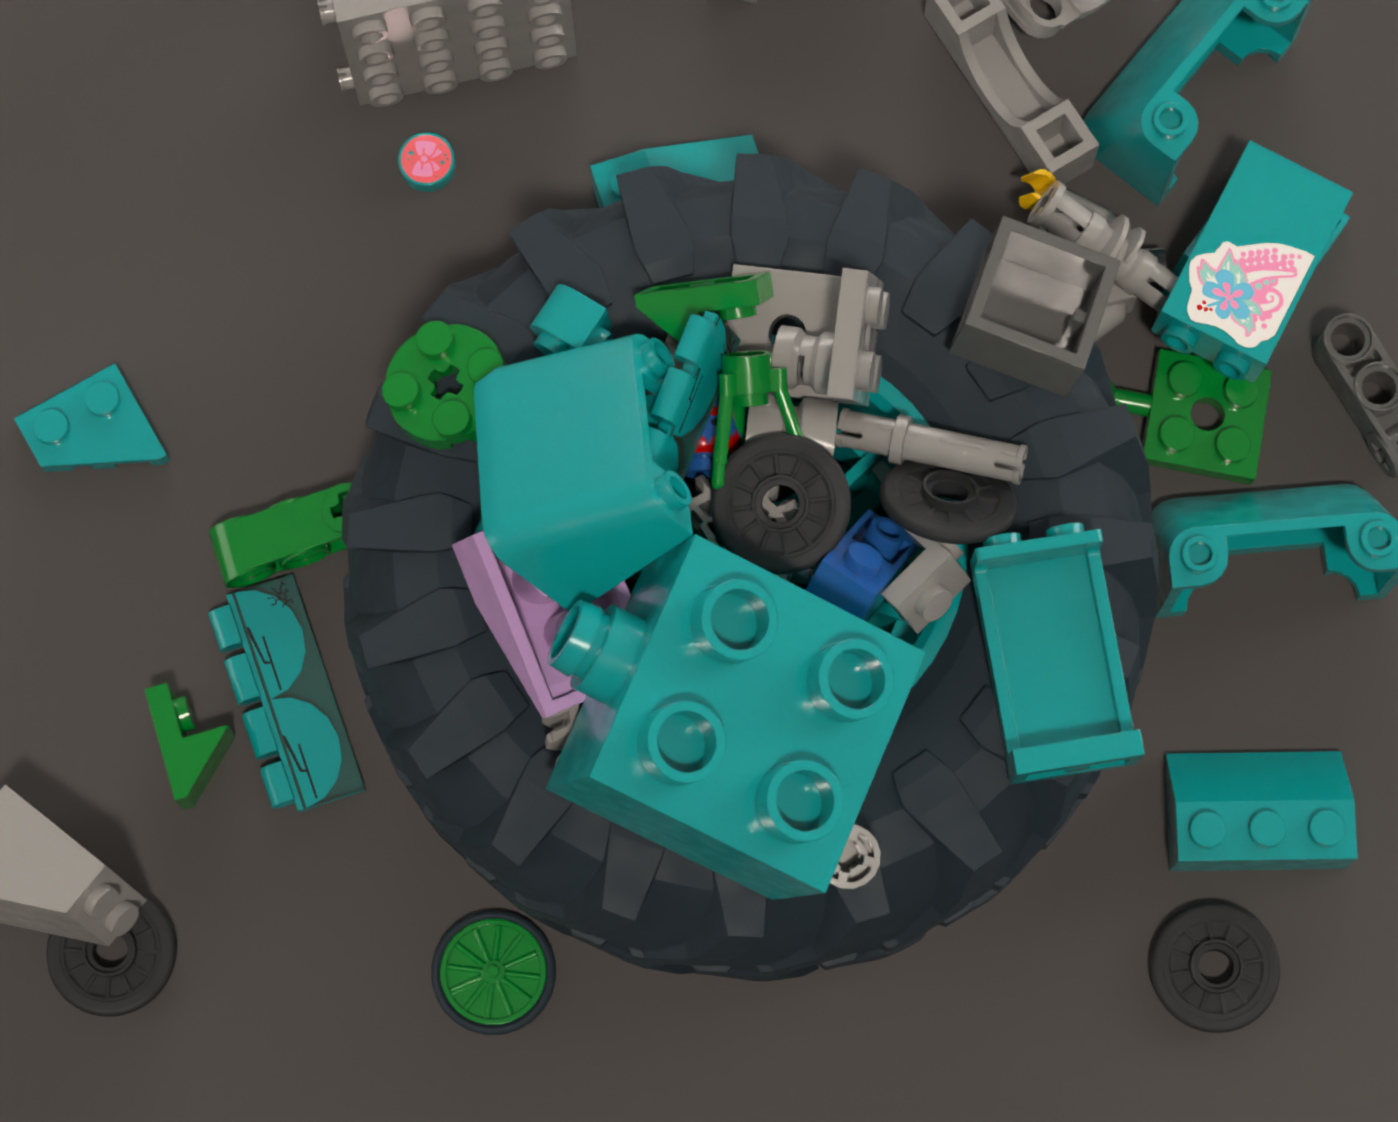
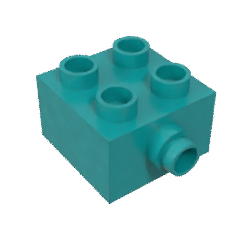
M695 534L642 569L625 610L612 604L603 612L602 607L578 600L564 618L551 645L548 665L567 677L571 675V688L587 696L545 789L771 900L826 893L926 652Z

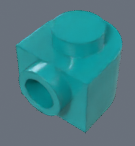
M557 284L530 325V329L538 336L533 344L545 355L613 339V334L609 332L612 324L607 309L563 284Z

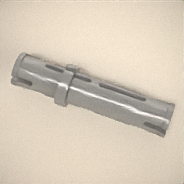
M849 408L842 409L837 428L841 429V433H836L835 447H847L889 456V463L901 465L905 460L1009 481L1015 485H1020L1026 465L1023 464V459L1026 460L1028 453L1027 445H1015L914 424L911 416L899 414L895 420L851 411Z

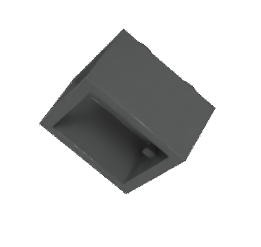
M1003 215L986 246L949 353L1067 397L1085 370L1121 261Z

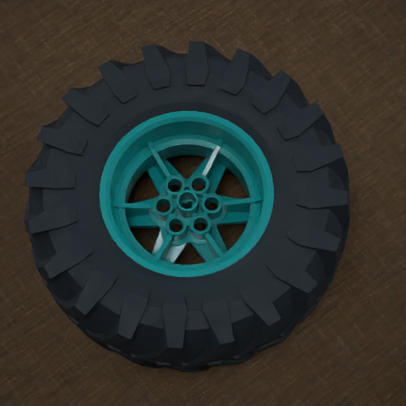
M737 153L734 180L720 182L683 173L668 166H649L616 175L621 201L603 208L558 210L549 208L536 213L508 231V234L519 253L507 261L505 260L492 270L461 282L449 284L421 317L426 323L441 321L447 325H466L481 331L496 344L506 364L509 365L546 356L534 346L533 343L538 336L530 329V325L557 284L566 285L605 307L612 324L609 332L613 334V339L633 334H642L649 339L657 338L665 342L668 333L636 308L634 295L651 286L731 277L733 264L842 276V268L871 272L884 282L883 291L890 293L886 329H876L878 336L875 354L882 355L879 390L877 393L868 392L870 394L869 407L838 403L837 424L842 409L849 408L851 411L895 420L899 414L911 416L914 424L1015 445H1027L1026 460L1023 459V464L1026 465L1020 485L1006 481L1015 493L1018 508L1014 522L1002 534L1020 533L1021 539L1024 541L1046 537L1045 531L1047 529L1068 523H1082L1084 531L1101 529L1103 544L1100 547V554L1131 712L1136 688L1142 677L1156 615L1159 591L1158 548L1152 523L1151 484L1146 455L1127 405H1116L1102 354L1095 342L1093 343L1085 370L1067 397L949 353L986 246L993 235L972 218L955 235L925 206L912 190L892 179L861 168L858 169L849 192H843L809 173L794 161L767 154ZM784 317L774 325L772 340L775 343V338L781 325L799 327L806 333L805 326L797 317ZM449 374L447 377L443 376L437 381L435 386L438 391L435 398L442 399L447 392L457 395L461 391L462 387L456 380L457 374ZM384 382L378 386L366 417L365 426L376 431L377 434L369 454L362 456L359 469L343 502L341 539L348 551L349 573L343 578L344 625L348 647L353 656L356 672L366 696L364 703L390 757L393 768L438 835L466 860L470 868L515 907L533 919L564 935L573 936V938L627 963L646 969L674 974L696 973L748 981L769 982L803 977L819 969L818 965L824 970L876 961L891 956L921 941L925 934L937 925L947 927L986 904L1008 887L1041 849L1046 850L1082 801L1087 798L1102 772L1100 770L1010 785L970 566L974 550L984 547L983 542L957 544L964 553L957 562L971 581L953 598L946 613L939 619L929 622L918 634L899 617L885 598L868 621V623L925 651L926 654L855 821V824L867 829L876 838L881 851L880 866L875 876L865 885L855 889H843L829 883L826 893L771 900L546 790L545 788L555 768L557 757L561 754L562 750L546 749L544 741L547 733L552 731L553 728L542 723L540 713L477 608L452 547L453 544L474 535L482 517L477 441L473 443L471 439H468L462 443L450 444L453 449L442 450L429 448L417 443L406 435L395 421L382 395ZM791 398L793 406H798L803 399ZM745 407V439H744V444H745V441H746V431H747V421H748V411H749V407ZM836 426V433H841V429H838ZM834 446L833 457L843 464L840 467L847 479L851 495V514L845 534L868 509L876 513L882 507L885 512L880 500V486L885 475L898 465L889 463V456ZM708 479L710 488L712 489L713 487L711 485V479ZM695 486V497H696V496H698V494H697V492H696V486ZM795 492L781 501H775L774 505L778 506L785 500L793 498L798 503L799 509L800 503ZM938 497L946 501L958 502V500L952 498ZM692 526L693 535H699V533ZM919 548L905 569L922 553ZM820 563L811 567V569L814 571L813 575L815 574ZM639 570L630 578L638 580L642 570ZM580 703V704H579V711H580V709H581L583 703Z

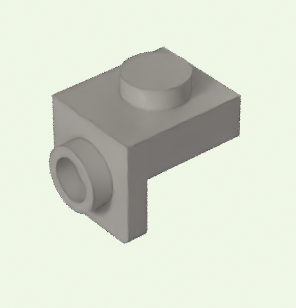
M905 530L922 553L881 595L899 617L918 634L929 622L939 619L946 613L953 598L971 579L957 562L964 554L957 544L928 540Z

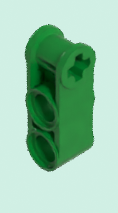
M341 483L307 496L287 499L274 504L266 510L252 515L231 518L213 526L208 534L225 587L240 588L263 581L273 574L305 567L329 555L347 550L341 539L343 502L352 483Z

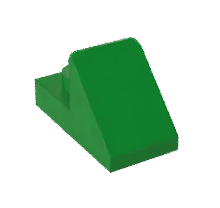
M770 272L651 286L637 293L634 297L636 308L679 342L691 314L703 317L705 311L715 313L718 310L719 317L722 320L747 318L757 315L756 306L774 297L771 274Z
M168 683L144 689L174 800L183 810L195 807L231 746L235 734L229 725L187 736V731L195 729L187 697L177 698Z

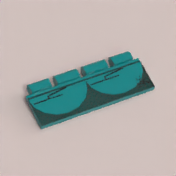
M705 311L703 317L695 314L690 315L674 353V358L678 362L684 363L681 370L674 367L668 368L649 414L655 421L660 422L657 429L649 427L653 462L666 472L671 470L677 473L683 480L720 393L718 374L722 373L721 355L736 352L741 341L730 327L717 314Z
M293 574L226 595L229 605L210 611L208 616L220 652L244 648L245 653L226 659L224 665L238 706H245L258 701L262 702L263 707L248 711L242 715L256 760H263L279 755L281 759L279 762L260 769L272 809H279L295 803L297 811L300 813L364 792L365 787Z

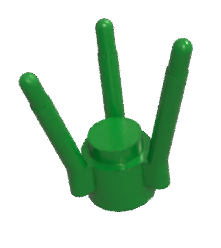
M738 351L721 355L722 373L718 374L720 399L711 485L714 489H721L724 485L732 413L737 429L741 434L742 445H744L745 407L768 404V392H774L787 433L803 437L788 391L786 367L773 368L771 351Z

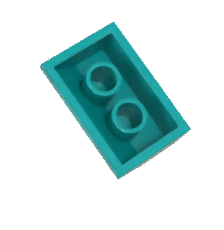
M1341 751L1172 753L1164 755L1169 871L1346 869L1358 859L1355 800Z

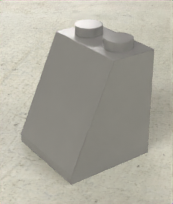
M5 784L0 790V923L109 946L116 937L129 931L139 916V909L147 899Z

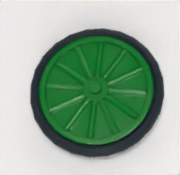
M503 910L481 911L468 915L455 923L443 935L435 950L431 965L433 990L443 1011L456 1024L469 1031L484 1035H503L517 1031L531 1023L545 1009L552 996L556 981L555 958L552 947L544 934L531 921L518 914Z

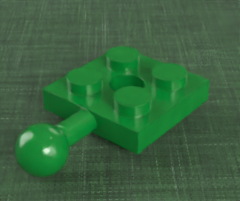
M1160 349L1156 354L1150 394L1117 389L1109 379L1116 405L1126 404L1130 414L1146 417L1142 446L1148 465L1251 485L1256 480L1272 370L1263 369L1255 382H1249L1245 379L1234 380L1219 373L1214 368L1212 362L1200 356ZM1200 403L1213 406L1220 416L1219 427L1211 431L1198 428L1192 421L1191 408Z

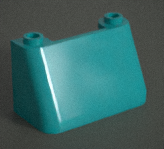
M1182 0L1087 113L1084 123L1099 143L1095 159L1155 205L1159 206L1175 187L1178 178L1174 173L1179 159L1191 145L1198 131V117L1195 109L1179 94L1216 50L1238 67L1245 58L1257 53L1269 54V57L1278 63L1294 44L1313 0Z
M633 334L500 366L474 385L481 515L484 536L490 548L506 566L567 611H570L578 600L589 603L593 602L693 535L688 506L692 502V497L686 483L677 473L671 470L666 472L654 463L652 459L645 389L652 394H658L668 368H675L672 354L657 338L649 339L642 334Z
M1336 484L1173 498L1161 502L1152 511V523L1158 548L1159 591L1155 618L1184 616L1191 593L1197 588L1212 585L1221 578L1228 565V555L1320 547L1323 574H1338L1346 578L1355 588L1356 601L1383 599L1398 583V521L1367 490L1358 485Z

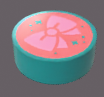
M423 132L413 135L405 141L399 151L398 164L404 181L415 190L421 192L440 190L454 176L456 161L450 143L438 134Z

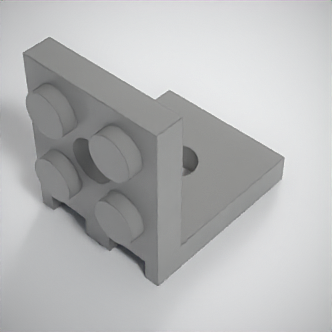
M733 264L732 276L770 272L774 297L756 306L757 315L742 319L726 320V324L741 339L736 352L764 350L773 353L772 330L774 325L784 317H797L803 322L806 335L818 337L824 331L833 332L834 341L827 395L815 393L811 386L798 385L793 390L788 389L790 397L834 400L842 404L869 407L870 394L868 392H878L882 371V355L875 354L878 336L876 329H886L889 315L890 293L883 291L884 282L867 270L842 268V276Z

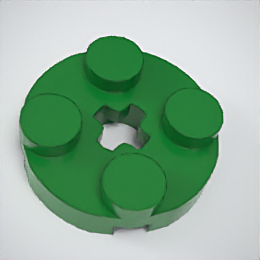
M431 321L424 324L417 334L408 339L395 353L387 369L386 380L382 386V395L395 421L411 439L433 449H453L450 444L462 443L468 439H471L473 443L477 441L474 405L475 383L497 367L507 364L496 344L481 331L466 325H447L441 321ZM449 374H457L456 380L462 387L461 391L457 395L447 392L442 399L435 398L438 391L435 386L437 381L443 376L447 377Z

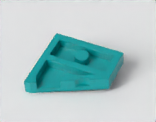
M115 363L14 418L44 472L72 471L78 466H89L93 469L117 468V464L150 462L154 466L164 465L170 461Z

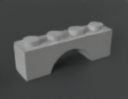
M926 0L925 18L1028 171L1032 173L1039 169H1046L1053 174L1056 181L1066 184L1091 169L1099 143L1069 99H1063L1055 95L1035 73L1016 40L1010 25L1006 6L1002 0Z

